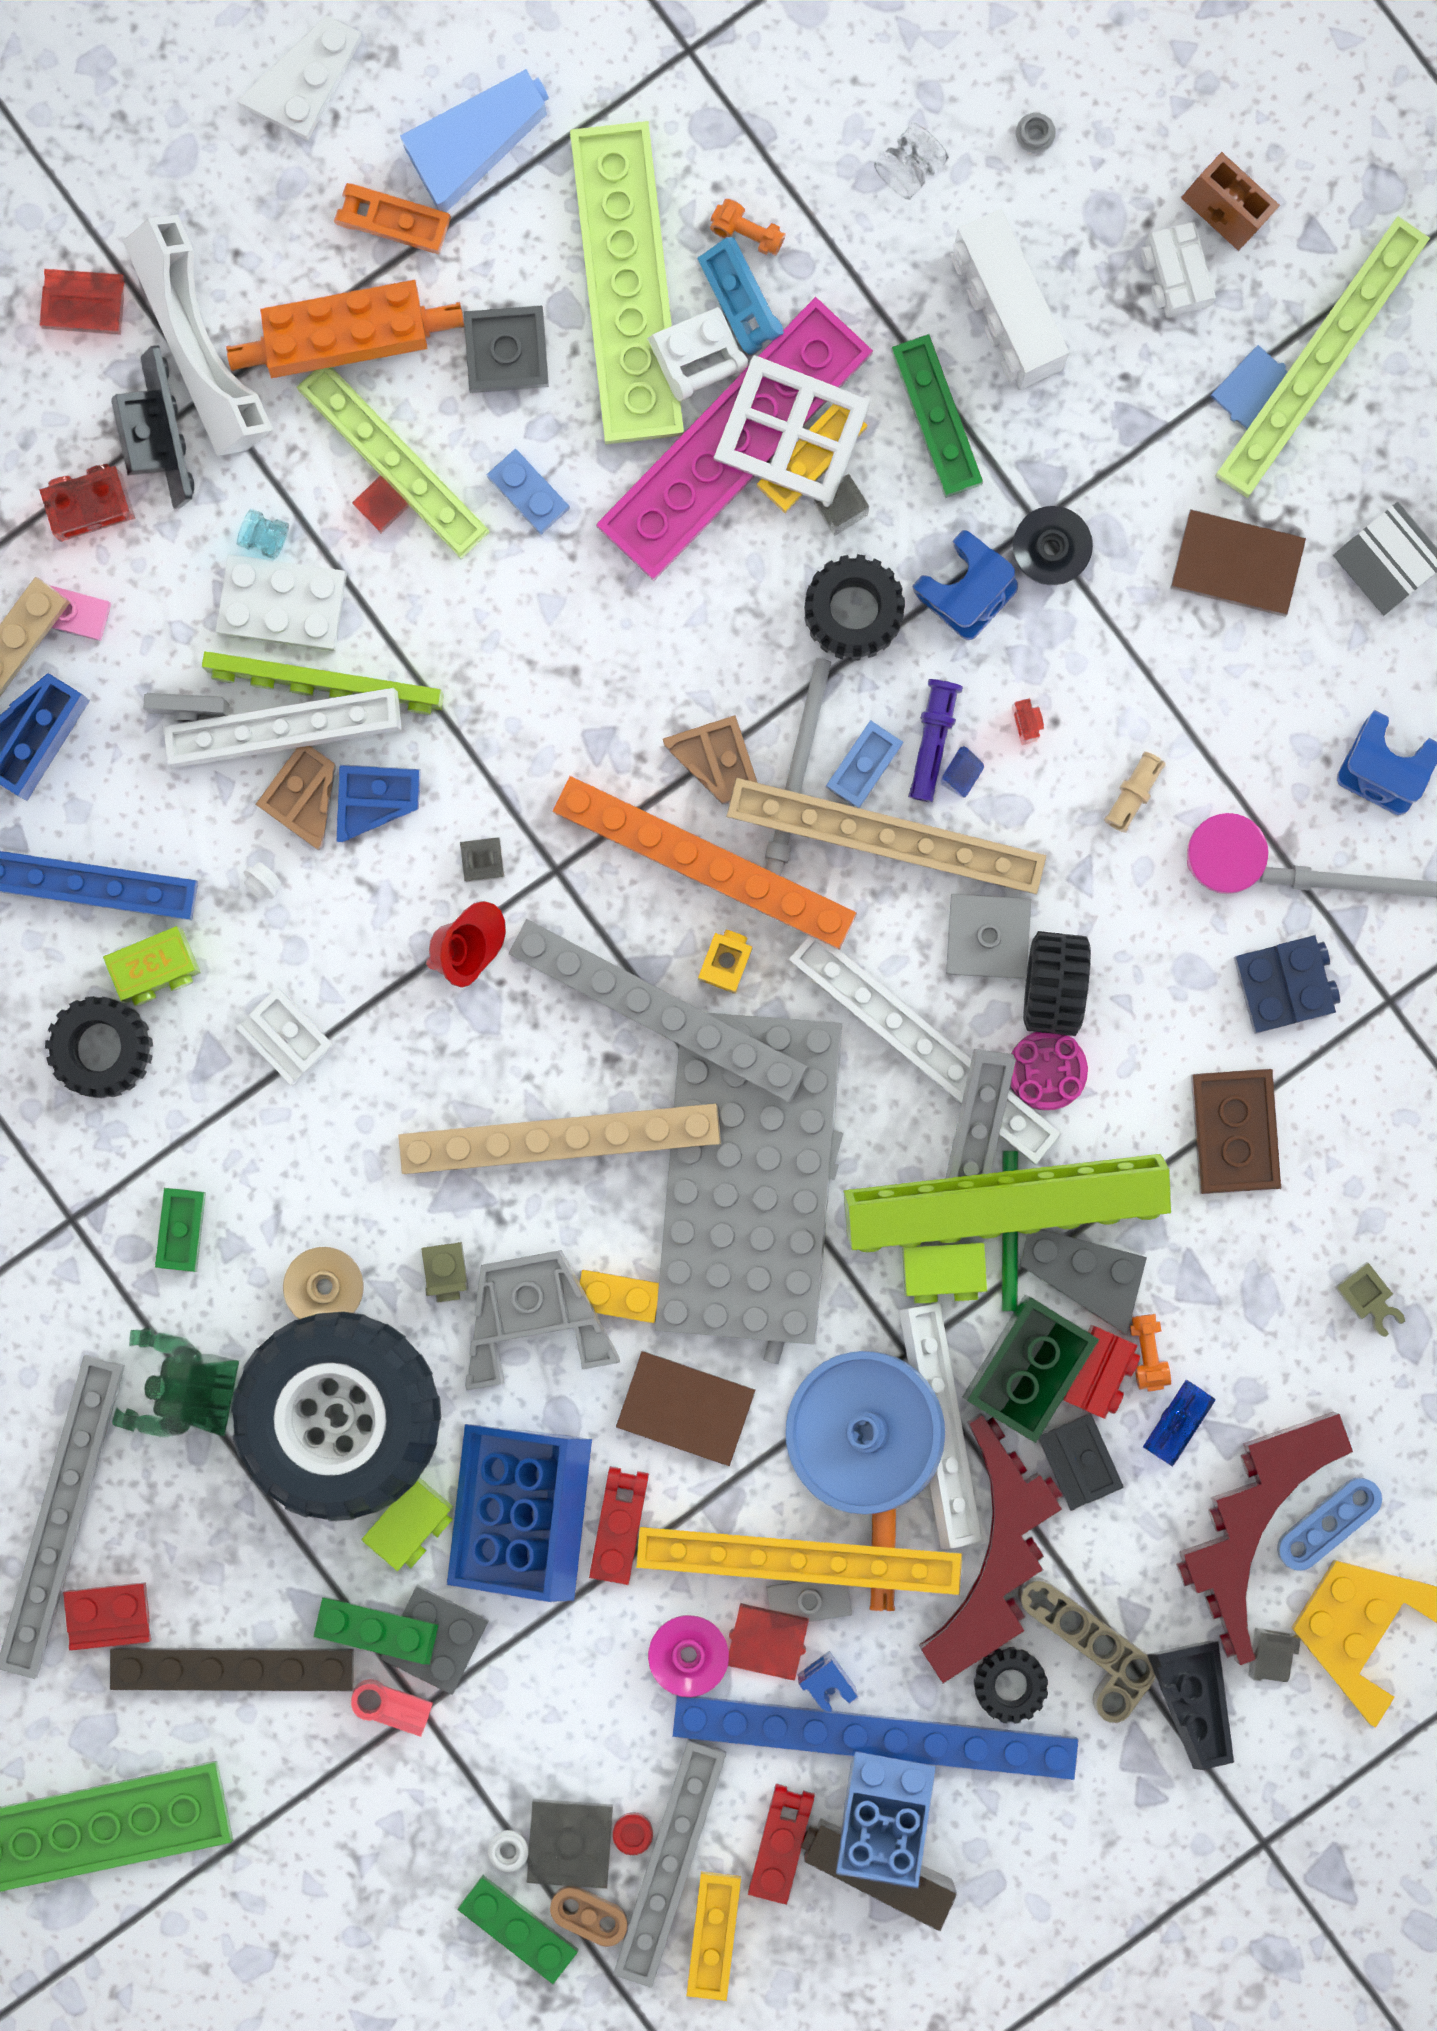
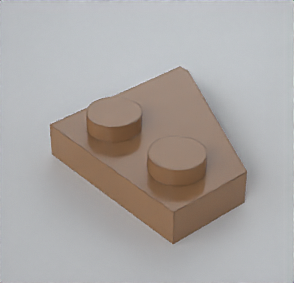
M736 715L662 739L664 746L722 805L730 802L736 778L758 783Z
M311 746L296 748L255 805L314 848L320 850L324 841L336 764Z

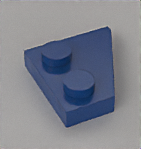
M341 764L339 767L336 842L347 841L418 810L421 769Z

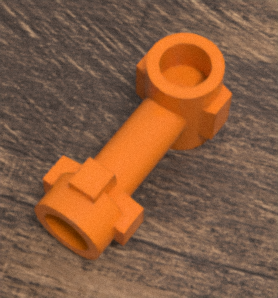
M725 199L722 205H717L711 216L712 224L710 229L712 232L722 238L732 237L735 231L760 243L758 247L759 252L765 255L768 252L775 256L778 254L786 236L785 233L780 231L779 226L771 223L766 229L743 218L745 208L734 200Z
M1156 1314L1132 1317L1133 1325L1130 1326L1131 1336H1139L1143 1365H1138L1135 1370L1138 1389H1147V1392L1163 1390L1164 1386L1171 1385V1374L1168 1361L1159 1362L1155 1333L1162 1331L1161 1323L1156 1320Z

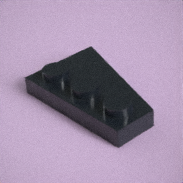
M1205 1641L1147 1654L1193 1769L1206 1770L1234 1763L1219 1641Z

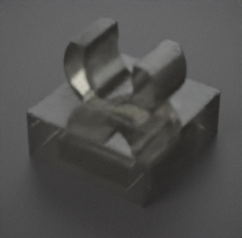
M500 837L460 842L465 883L505 878Z

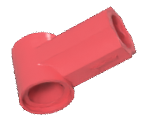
M374 1679L363 1680L357 1684L351 1699L352 1710L359 1718L369 1721L374 1720L420 1737L433 1705L431 1701L387 1687ZM368 1689L376 1691L381 1697L380 1705L372 1710L363 1708L358 1701L360 1693Z

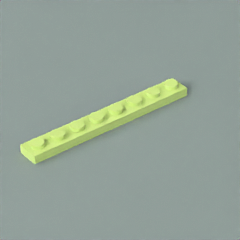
M1399 216L1396 217L1215 475L1218 479L1248 499L1430 239L1428 236Z

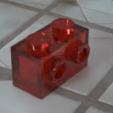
M109 464L96 465L86 470L87 475L74 479L71 476L57 477L48 482V487L39 489L52 533L60 542L135 519L122 473L116 466L109 467Z

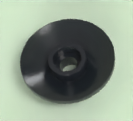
M1045 506L1029 513L1018 525L1013 539V553L1021 571L1033 581L1051 586L1062 585L1077 578L1087 567L1093 549L1091 532L1085 521L1074 511L1060 506ZM1047 542H1055L1059 547V552L1055 555H1049L1045 552L1044 545Z

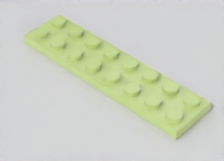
M649 121L570 130L605 445L682 436L684 429L681 403L674 397L647 339L652 334L672 326Z

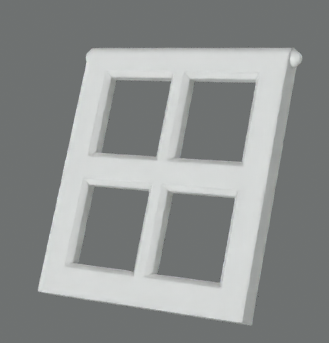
M753 355L713 460L821 501L825 507H829L832 505L870 406V397H861ZM762 377L799 390L787 422L751 408ZM814 396L850 410L838 442L802 428ZM746 418L783 432L771 464L735 450ZM797 439L834 452L822 484L786 470Z

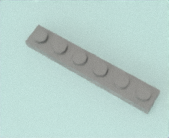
M688 1739L614 1969V1976L652 1988L727 1751Z

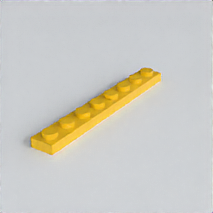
M640 1527L636 1568L960 1595L963 1554Z

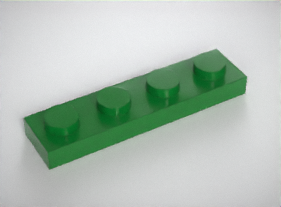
M927 334L893 346L891 352L944 497L947 498L981 486L983 480L930 335Z

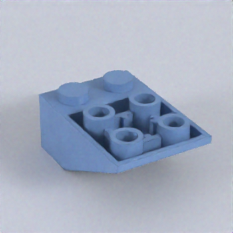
M855 1752L850 1765L836 1874L918 1888L936 1766Z

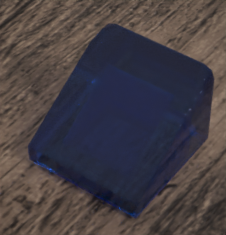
M960 747L941 777V785L960 797L965 798L983 771V762L967 747Z

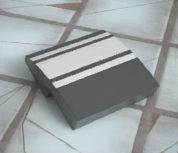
M1399 502L1392 505L1333 554L1334 558L1383 616L1437 573V547Z

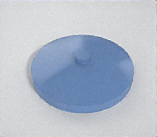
M868 1351L850 1352L823 1362L800 1384L788 1410L786 1444L796 1474L816 1498L844 1512L875 1514L890 1511L908 1503L928 1485L936 1473L942 1458L945 1444V1422L934 1390L914 1367L897 1357L884 1353Z

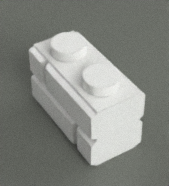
M1195 222L1185 223L1148 234L1145 241L1146 247L1141 248V256L1146 271L1153 270L1156 285L1152 286V295L1156 308H1164L1166 318H1171L1212 306L1216 296Z

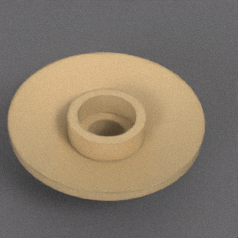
M316 1247L304 1251L291 1262L283 1280V1294L286 1304L298 1319L317 1313L342 1311L355 1313L363 1297L364 1282L358 1265L349 1255L336 1248ZM322 1279H328L332 1283V1290L327 1295L320 1293L318 1290V1283Z

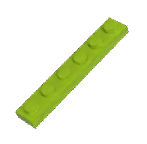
M204 651L201 666L207 673H212V680L234 683L235 677L250 679L251 686L263 689H274V684L290 686L289 692L313 696L314 690L329 692L328 698H336L394 688L398 692L399 704L408 705L407 711L424 715H431L432 709L442 710L444 698L442 690L437 688Z

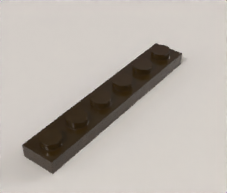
M110 1649V1690L352 1691L354 1686V1649Z

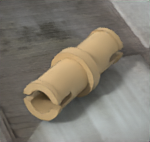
M1144 752L1129 780L1122 782L1119 788L1122 792L1108 816L1104 819L1114 829L1126 833L1140 806L1147 804L1150 799L1149 791L1162 769L1166 766V763L1160 761L1161 759L1156 755Z

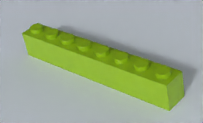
M1161 1154L843 1190L847 1237L851 1249L861 1252H875L882 1247L895 1245L912 1248L919 1246L922 1242L929 1241L954 1243L961 1240V1238L972 1236L989 1239L998 1237L1001 1233L1015 1231L1023 1234H1032L1039 1232L1041 1228L1050 1227L1074 1229L1081 1224L1092 1222L1110 1225L1119 1222L1120 1219L1135 1217L1142 1220H1152L1158 1218L1161 1214L1171 1213L1170 1169Z

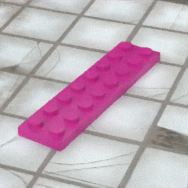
M815 296L783 330L784 333L773 340L758 357L840 388L873 354V350ZM748 367L596 524L597 528L653 581L663 573L755 477L713 460ZM762 377L751 408L787 422L799 390ZM814 396L803 426L827 401ZM746 418L735 450L768 463L774 457L783 432Z

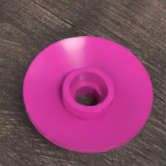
M683 1615L672 1618L656 1631L649 1646L648 1662L653 1677L665 1690L677 1696L695 1697L711 1691L722 1680L728 1667L729 1650L724 1635L712 1622L699 1616ZM692 1647L695 1649L697 1656L693 1661L683 1660L681 1651L684 1648Z

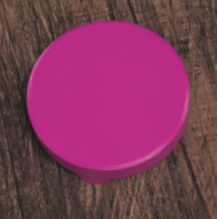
M1234 813L1218 814L1202 822L1191 835L1187 847V866L1195 879L1205 888L1222 894L1238 893L1252 886L1261 877L1268 862V845L1261 829L1250 819Z
M1035 1032L1023 1038L1011 1052L1016 1062L1010 1087L1014 1094L1028 1106L1038 1110H1056L1069 1105L1082 1093L1088 1077V1064L1083 1050L1074 1038L1068 1035Z

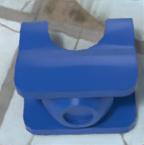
M962 530L952 542L959 557L969 566L965 577L958 583L945 585L935 581L930 576L922 575L912 585V588L917 598L940 617L953 631L966 640H972L980 634L1018 590V582L1015 579V569L1009 561L989 548L971 532Z
M1374 710L1363 723L1337 773V782L1341 787L1395 815H1404L1411 808L1412 803L1417 802L1422 797L1437 764V741L1428 738L1412 757L1397 756L1389 750L1385 742L1384 736L1389 724V717Z

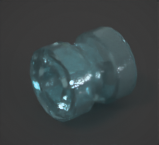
M251 508L241 524L237 545L248 550L255 547L261 550L263 556L275 560L285 543L289 523L280 519L267 520L262 512Z

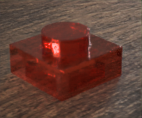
M381 475L352 502L353 506L380 534L409 507L408 503Z
M1030 698L1014 702L1011 708L1021 745L1037 742L1040 738L1039 731L1044 730V722L1039 706L1032 708Z

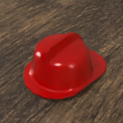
M486 901L476 902L465 909L453 923L439 927L433 933L430 940V957L426 961L428 968L443 974L454 986L460 988L470 986L497 956L503 946L506 935V922L502 911L493 903Z

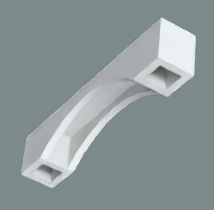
M171 215L148 218L123 240V244L217 456L247 451L273 431L271 423L258 394L244 386L229 371L218 356L207 335L195 293L193 272L194 249L179 216Z

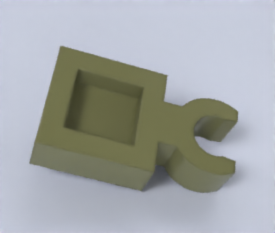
M1368 1262L1364 1263L1335 1286V1289L1359 1319H1363L1369 1313L1372 1315L1373 1328L1379 1335L1383 1337L1389 1335L1382 1324L1385 1316L1392 1315L1399 1324L1405 1322V1317L1399 1309L1388 1307L1385 1303L1393 1293Z

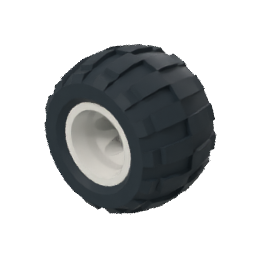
M345 1311L317 1313L294 1320L276 1330L262 1345L255 1349L243 1366L244 1370L237 1388L234 1389L231 1405L234 1445L238 1458L243 1460L252 1476L250 1479L265 1496L269 1495L285 1506V1510L305 1518L327 1519L330 1522L354 1520L371 1513H377L396 1502L416 1484V1481L430 1463L438 1443L437 1437L441 1420L440 1396H438L432 1377L433 1373L423 1355L412 1346L405 1335L389 1324L382 1323L364 1314ZM327 1378L334 1379L339 1385V1389L334 1395L327 1394L323 1389V1383ZM359 1386L366 1394L364 1402L359 1403L353 1400L351 1397L353 1387ZM305 1399H312L317 1403V1412L313 1416L305 1414L302 1410V1403ZM333 1404L343 1405V1413L349 1415L345 1425L334 1424L335 1417L329 1415V1410ZM368 1414L373 1420L371 1431H364L359 1427L358 1421L361 1415ZM314 1427L322 1429L325 1433V1439L321 1444H315L310 1440L309 1433ZM342 1435H347L353 1440V1448L349 1452L341 1451L338 1447L337 1441Z

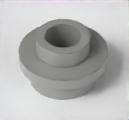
M1042 113L1027 114L1017 125V142L1027 152L1041 153L1052 145L1056 133L1055 126L1052 120ZM1037 128L1042 132L1043 136L1038 140H1034L1029 137L1028 131Z

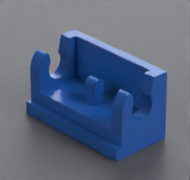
M830 1651L797 1674L798 1684L802 1690L807 1689L817 1704L827 1712L832 1711L829 1695L835 1693V1688L840 1692V1696L849 1704L858 1698L856 1686Z

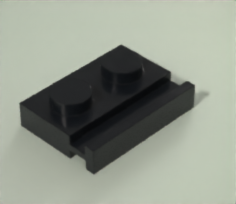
M1087 1413L1041 1434L1038 1441L1070 1511L1124 1488L1091 1413Z

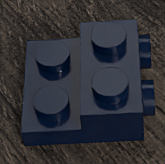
M1316 935L1234 957L1254 1034L1336 1013L1334 1005L1341 1002L1339 990L1334 980H1327L1324 966L1330 965V957L1325 942L1317 943Z

